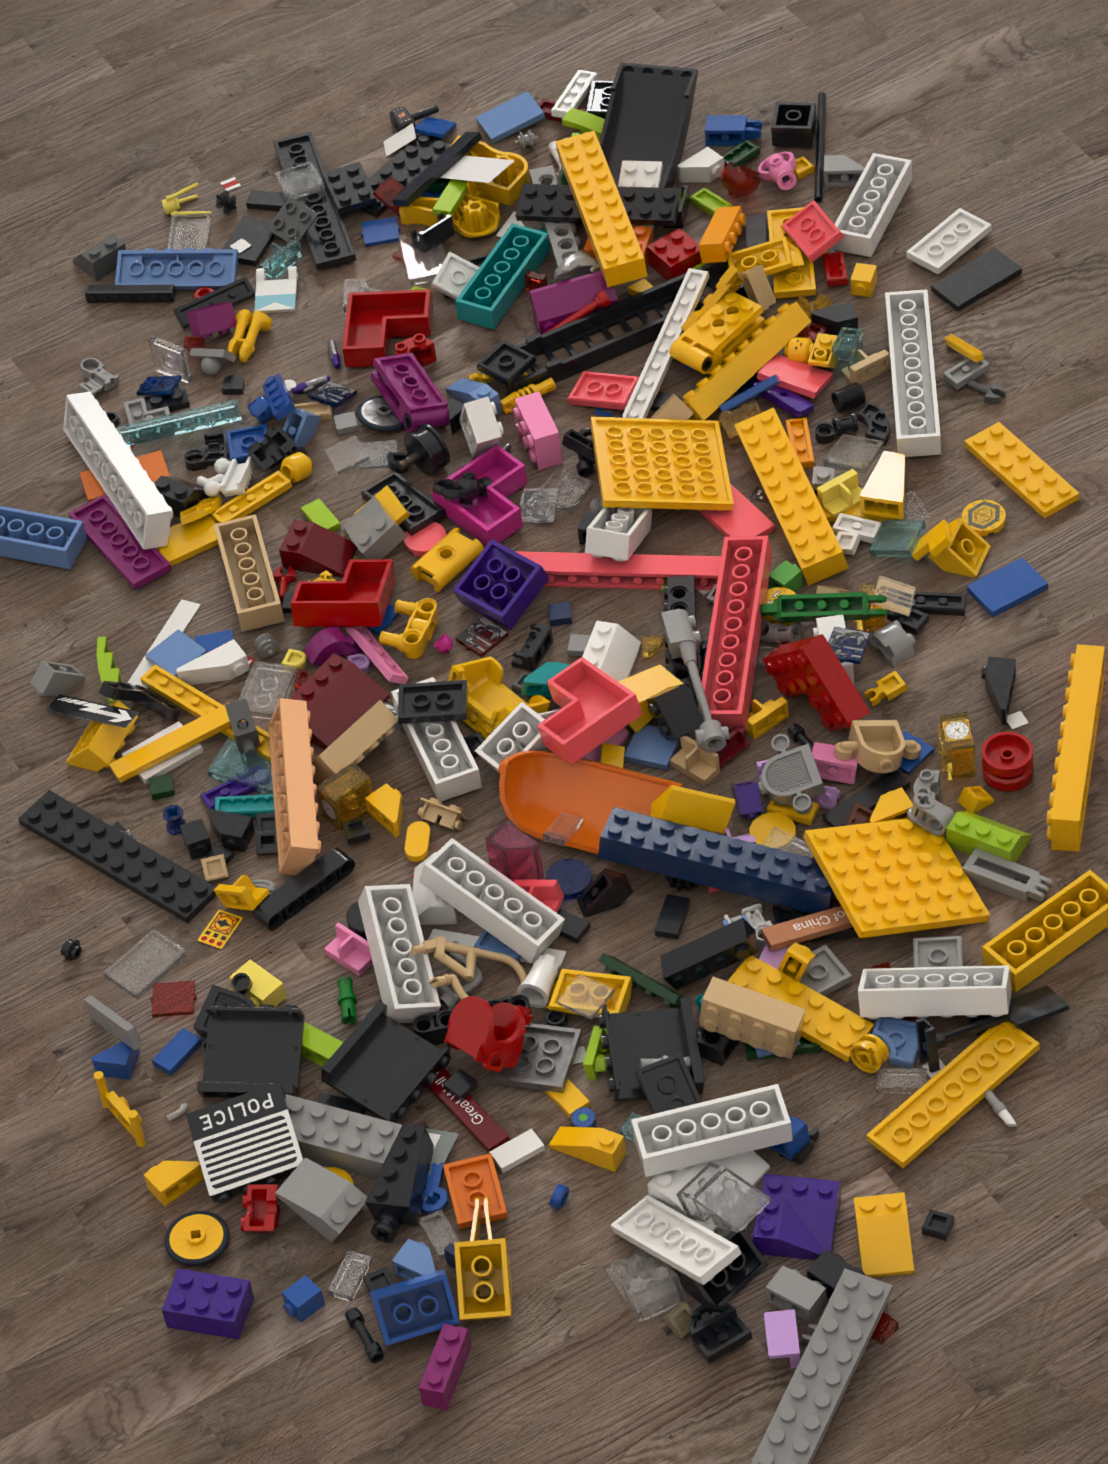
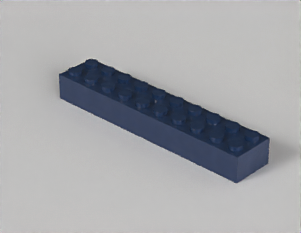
M613 807L600 836L598 858L814 914L831 909L836 896L816 859Z

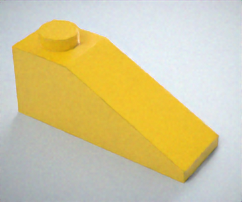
M560 1126L549 1143V1148L613 1172H616L626 1155L624 1136L604 1128Z

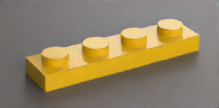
M278 470L246 490L245 494L238 495L210 513L216 524L246 517L292 488L291 480Z

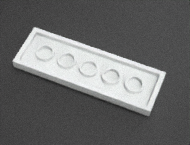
M649 1195L610 1225L615 1234L702 1285L713 1279L716 1274L742 1254L739 1247Z

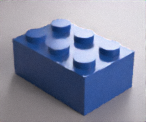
M443 1269L369 1292L382 1339L386 1346L442 1329L443 1324L455 1325L460 1323L447 1275Z

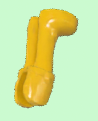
M243 309L235 316L237 325L234 336L229 341L227 351L235 354L236 358L239 354V360L242 363H246L255 351L254 345L259 331L268 332L272 327L273 322L271 318L261 311H254L252 316L249 310ZM248 330L246 338L243 339L245 331Z

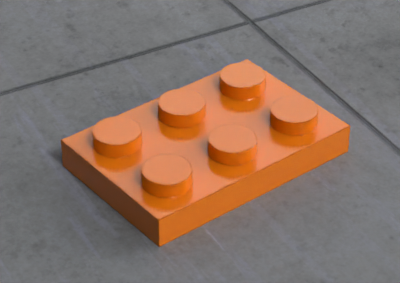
M491 1153L443 1165L459 1230L472 1227L475 1198H480L481 1224L486 1223L484 1197L489 1199L490 1222L508 1218Z

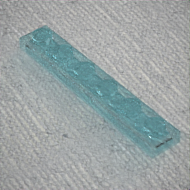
M234 399L116 427L115 429L122 435L126 445L131 446L242 420L238 400Z

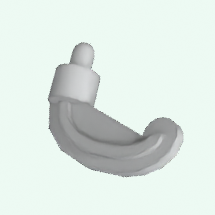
M252 880L255 887L267 888L270 894L276 890L275 883L270 880Z

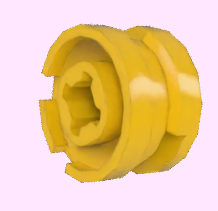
M864 1034L850 1049V1057L860 1070L866 1073H875L882 1066V1063H885L889 1058V1050L879 1037L873 1034Z

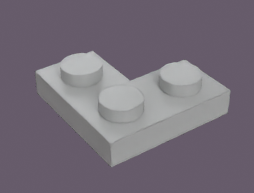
M144 398L124 402L132 436L173 426L168 406L147 411Z

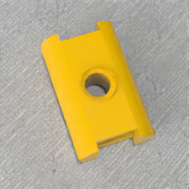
M454 528L410 567V573L417 581L423 579L434 586V591L440 592L480 555L484 547L478 539L475 538L472 541L460 534L459 528Z

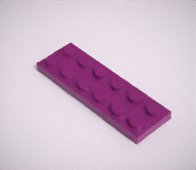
M105 494L68 513L69 519L83 521L88 540L134 590L172 570L170 563L156 548L143 550L111 500Z

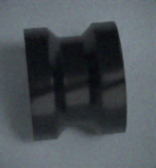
M382 1211L378 1214L377 1223L373 1225L371 1234L382 1242L391 1243L396 1237L395 1231L399 1230L402 1224L401 1220L391 1212Z

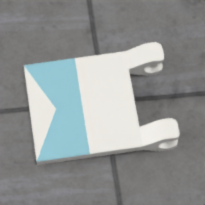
M296 266L288 267L289 279L266 280L265 269H256L254 311L277 313L293 312L296 310L298 281Z

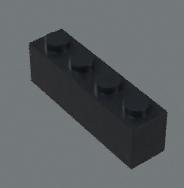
M741 918L661 955L663 979L675 990H678L758 953L755 929L744 918Z

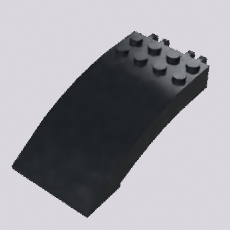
M620 63L611 87L608 109L599 140L616 186L619 184L622 161H661L663 163L660 188H672L678 172L677 165L680 164L687 137L698 69Z

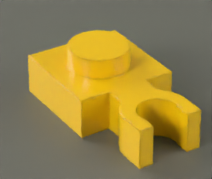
M893 671L876 681L878 687L871 688L865 691L864 694L874 707L883 698L886 697L890 701L907 691L908 688L899 674Z

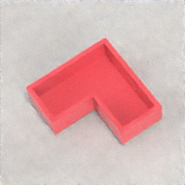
M581 657L547 681L553 701L562 708L538 724L537 728L544 746L572 765L640 717L642 711L635 693Z

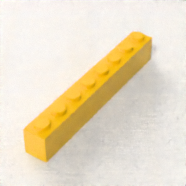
M797 301L790 305L785 303L778 308L777 311L779 313L765 320V326L762 329L759 327L750 334L752 338L749 341L745 340L737 346L738 351L736 353L732 352L723 359L725 363L722 366L719 364L710 371V377L701 379L696 384L698 388L694 391L693 389L682 397L684 399L682 402L693 411V415L689 420L707 419L787 345L791 338H794L811 322Z

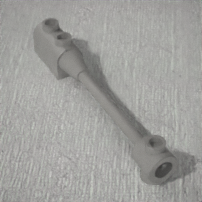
M684 609L661 612L663 630L672 659L681 657L686 667H688L700 712L705 721L699 726L698 730H695L698 748L704 747L708 752H718L725 747L726 740H730L727 726L722 727L719 721L712 720L696 666L698 644H701L699 630L693 631V629L697 628L695 616H689L688 612Z

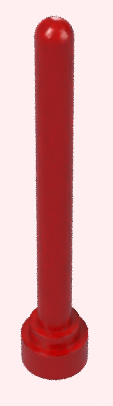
M601 290L596 294L592 302L548 331L584 317L598 307L606 308L612 302L605 291Z

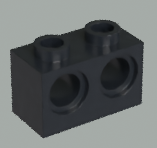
M705 1029L699 1031L696 1035L700 1057L721 1066L724 1065L740 1042L739 1040H732L725 1035L709 1032Z

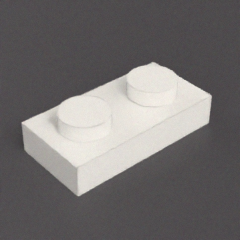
M839 513L832 527L836 535L839 531L857 532L860 534V541L872 544L875 543L882 529L881 522Z

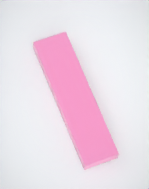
M366 626L345 628L389 682L406 684L409 679L408 676L382 645L379 644Z

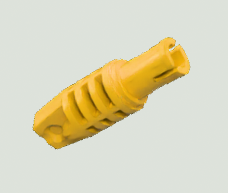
M548 378L539 384H529L527 387L525 386L517 390V392H512L500 400L502 411L505 414L513 412V408H516L515 398L539 392L543 396L555 391V382L552 378Z

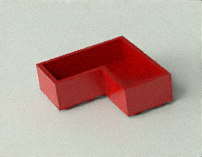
M431 289L349 293L342 345L345 367L373 366L374 358L388 356L390 337H408L416 334L431 336L433 317Z
M393 559L349 560L342 581H299L291 600L293 626H301L302 628L323 626L325 628L333 626H345L347 628L367 626L373 628L381 626L395 585Z
M823 634L784 644L763 658L767 672L777 682L778 690L785 697L806 693L809 697L810 705L817 710L821 717V723L829 732L851 727L852 720H861L870 713Z

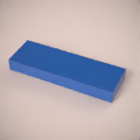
M773 375L719 407L723 413H729L780 384L781 380L778 375Z

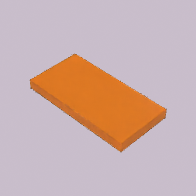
M161 450L135 457L139 460L141 467L146 470L152 482L155 483L160 476H170ZM90 470L79 472L88 502L103 494L107 496Z

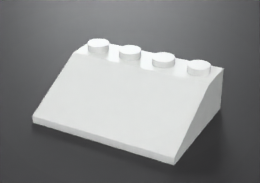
M749 1151L656 1174L647 1184L648 1194L715 1232L762 1179L764 1174L768 1172L770 1165L754 1151Z

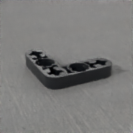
M103 681L99 691L100 694L111 699L137 701L160 716L172 721H177L181 709L137 684Z

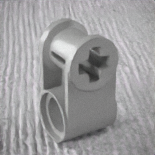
M922 792L915 794L913 798L914 804L907 812L909 820L936 836H940L946 831V827L955 815L950 807L943 805L930 795Z

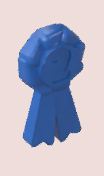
M443 1162L438 1165L435 1163L431 1164V1176H429L427 1171V1186L423 1190V1207L421 1211L429 1215L443 1212L449 1203L446 1190L440 1187L444 1173Z

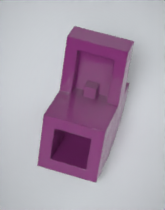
M328 627L319 631L312 637L304 650L311 664L316 666H322L333 653L350 656L361 652L354 639L349 635H343L339 627Z

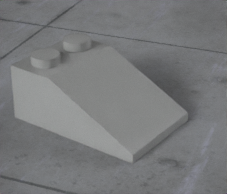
M375 496L343 525L352 542L368 559H383L407 537Z
M306 1157L274 1193L331 1243L364 1206L367 1196L351 1182Z

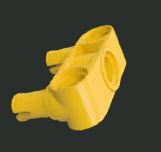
M425 598L416 603L398 599L395 603V613L411 616L404 633L401 634L382 631L379 637V644L397 648L409 659H417L423 655L438 624L437 603L431 598Z

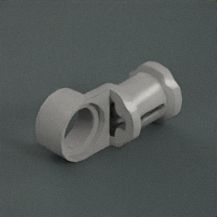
M763 620L761 632L764 628L769 627L766 635H760V641L764 643L781 644L784 641H790L791 643L801 639V628L796 623L790 626H783L782 624H771L768 620Z

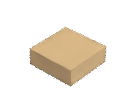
M224 854L201 859L207 882L229 878Z

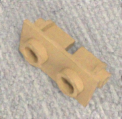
M432 797L429 800L420 798L425 804L424 807H420L418 810V816L422 820L436 824L440 816L442 818L439 825L453 831L461 829V819L468 820L462 813L463 810L458 806L450 804L447 807L442 805L443 803L440 800Z

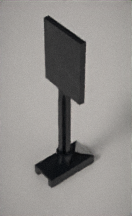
M1044 986L1011 998L1008 1014L999 1017L990 1016L943 1034H936V1029L924 1017L915 1020L920 1062L922 1064L928 1062L929 1071L931 1073L940 1070L938 1049L946 1047L948 1043L1007 1021L1011 1022L1018 1029L1069 1010V1005L1050 987Z

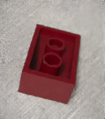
M293 520L279 552L284 569H289L290 565L293 570L321 574L327 570L332 576L343 578L349 560H353L358 548L352 541L316 523Z

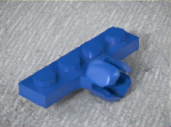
M279 373L265 380L264 385H262L265 396L257 397L248 406L251 415L256 416L260 424H266L274 416L280 421L295 409L285 381Z

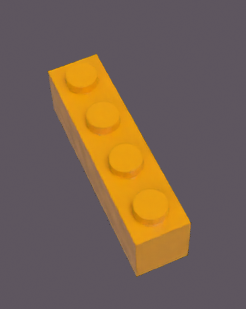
M741 206L720 207L716 209L698 245L702 264L727 261L734 245L737 243L739 235H741L743 226L746 225L745 213H742Z

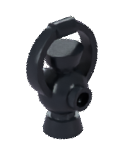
M463 472V476L458 480L446 479L434 482L433 492L444 496L448 501L459 498V503L472 505L473 500L477 499L478 496L488 498L486 487L492 484V481L489 477L476 479L475 473Z

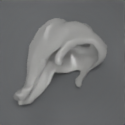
M576 252L565 257L560 267L555 270L554 279L568 280L598 272L601 269L597 259L590 257L589 254L584 252Z

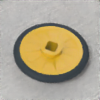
M208 1211L189 1212L178 1217L167 1229L164 1239L165 1249L174 1261L182 1265H204L212 1262L224 1252L229 1242V1229L226 1222L215 1213Z

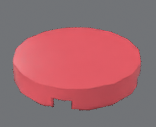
M434 522L413 536L406 531L407 537L404 538L405 548L408 552H412L413 555L423 557L446 536L445 528L441 524Z

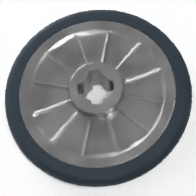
M383 396L365 399L357 408L356 414L359 421L372 430L390 432L404 427V423L400 422Z

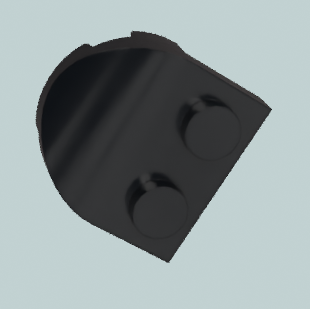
M709 1302L699 1306L691 1314L692 1319L688 1326L692 1343L709 1364L753 1339L751 1331L737 1316L736 1309L728 1303L725 1306L715 1305L714 1302Z

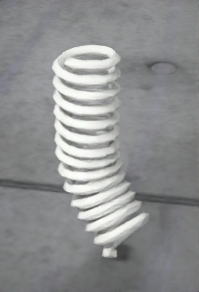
M181 1104L175 1113L168 1114L167 1118L169 1121L184 1114L188 1104Z

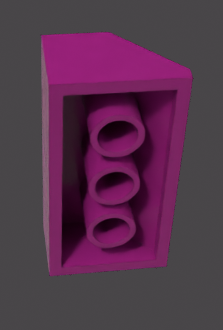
M598 271L529 291L533 321L538 332L541 335L592 302L596 294L601 290L605 291L612 304L617 303L618 298L615 287L607 288L602 272ZM598 307L597 309L593 310V311L590 312L589 314H591V313H593V312H595V311H598V310H600V309H602V308H599V307Z

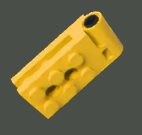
M730 290L672 343L669 350L670 356L702 374L710 375V371L714 367L725 362L723 359L727 355L738 350L737 346L740 343L751 338L750 334L765 325V318L760 316L763 313L762 306Z

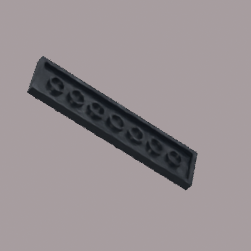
M523 184L515 215L517 221L583 223L569 185ZM616 186L631 224L675 226L682 195L681 188Z

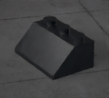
M740 1224L724 1225L716 1233L737 1245L742 1254L716 1274L713 1279L702 1285L677 1269L673 1272L684 1290L702 1305L714 1302L715 1305L724 1306L768 1265Z

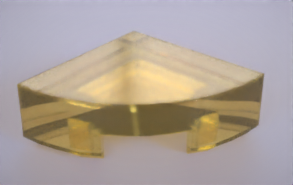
M664 634L641 637L643 658L653 656L654 652L663 647Z

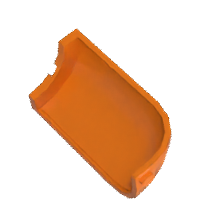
M535 750L515 753L501 761L498 767V774H500V801L507 817L519 830L535 838L595 854L599 852L600 836L613 807L651 816V803L671 785L683 786L681 783L585 758H580L570 765L552 751Z

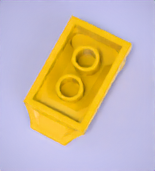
M786 236L732 252L727 259L729 267L732 264L740 273L757 265H762L766 276L804 265L801 249L789 243Z
M562 969L558 980L553 984L548 1004L543 1008L598 1018V1014L602 1012V1005L606 1004L607 1011L610 1014L625 1013L631 998L632 980L629 976Z

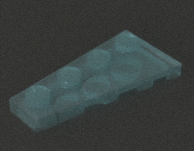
M228 737L208 768V776L225 782L231 780L240 786L242 783L246 786H252L255 791L273 794L271 762L257 754L253 757H246L244 752H239L236 741Z

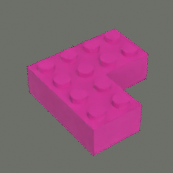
M495 445L446 478L458 480L463 476V472L475 473L476 479L489 477L492 484L486 487L488 498L478 496L477 499L473 500L472 505H464L459 503V498L450 501L446 500L444 496L434 493L432 488L433 501L445 509L446 516L485 546L491 539L500 543L523 527L521 509L508 500L507 497L527 484L525 465L499 445Z

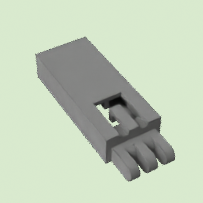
M975 848L962 867L963 872L967 874L971 882L1026 903L1029 898L1043 901L1045 895L1049 892V888L1054 884L1053 880L1040 875V872L978 848Z

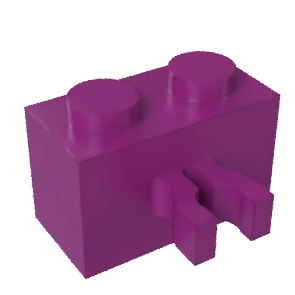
M222 302L187 311L192 336H200V339L212 337V333L217 331L218 334L228 333L230 328L237 325L232 302Z

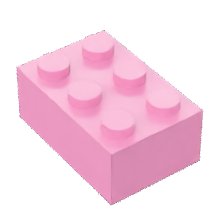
M535 392L515 398L516 408H513L515 419L518 420L515 427L518 435H522V443L525 450L529 449L528 454L531 463H535L538 470L562 464L559 432L540 393Z

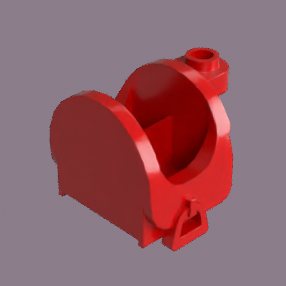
M468 996L463 998L453 1009L447 1024L448 1032L444 1043L450 1044L453 1049L466 1052L474 1057V1061L482 1062V1067L486 1070L501 1072L503 1067L513 1068L516 1066L522 1051L526 1025L530 1026L533 1015L530 1014L531 1009L522 1005L516 1006L504 1002L491 1007L483 998Z

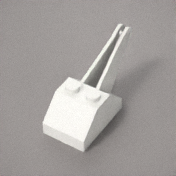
M521 702L475 752L483 761L498 772L500 762L512 754L522 751H551L544 746L537 725L560 709L536 713L525 703Z

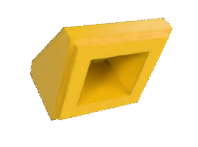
M981 786L963 788L958 802L967 811L977 813L992 804L994 799Z

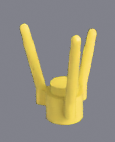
M194 183L172 195L166 196V199L162 200L165 214H171V217L211 215L212 212L177 211L181 209V203L196 199L198 195L179 200L176 197L197 187L198 183Z

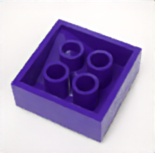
M491 539L454 587L453 592L461 604L511 631L547 583L549 577L541 565Z
M764 1174L753 1232V1243L761 1255L816 1260L825 1250L832 1253L841 1203L840 1181Z

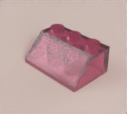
M506 821L485 837L489 865L513 882L515 879L545 880L539 843Z

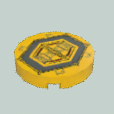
M977 500L964 508L962 519L980 536H988V533L994 532L996 534L1004 527L1006 514L1005 509L994 501Z

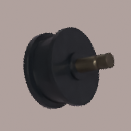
M422 424L417 432L405 435L404 444L409 456L397 464L403 470L414 463L423 473L431 475L436 471V467L449 464L450 454L440 434L429 424Z

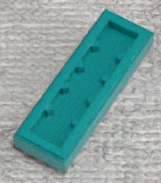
M273 794L215 797V810L256 818V814L275 813Z

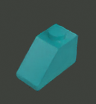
M546 662L524 678L521 695H541L552 698L547 681L567 668L569 664Z

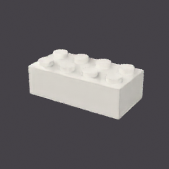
M603 507L587 527L585 553L599 558L604 556L611 557L615 561L628 560L651 530L653 508Z

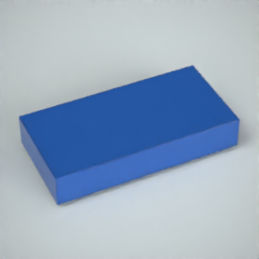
M182 1028L152 1059V1063L155 1067L172 1076L202 1044V1040L200 1037Z

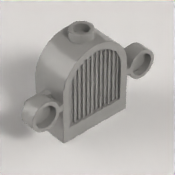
M778 734L771 741L772 748L778 755L769 759L764 765L761 774L762 781L758 782L762 795L767 794L777 804L793 805L797 813L807 814L813 807L811 798L826 793L809 744L790 750L791 742L788 736Z

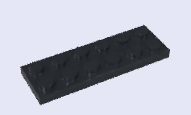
M420 134L368 178L378 204L359 210L378 218L393 205L392 199L415 179V174L423 172L451 144L434 136Z

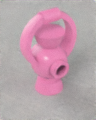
M785 151L767 157L758 167L759 175L763 180L773 181L782 190L792 189L797 182L793 171L796 167L795 156L793 153Z

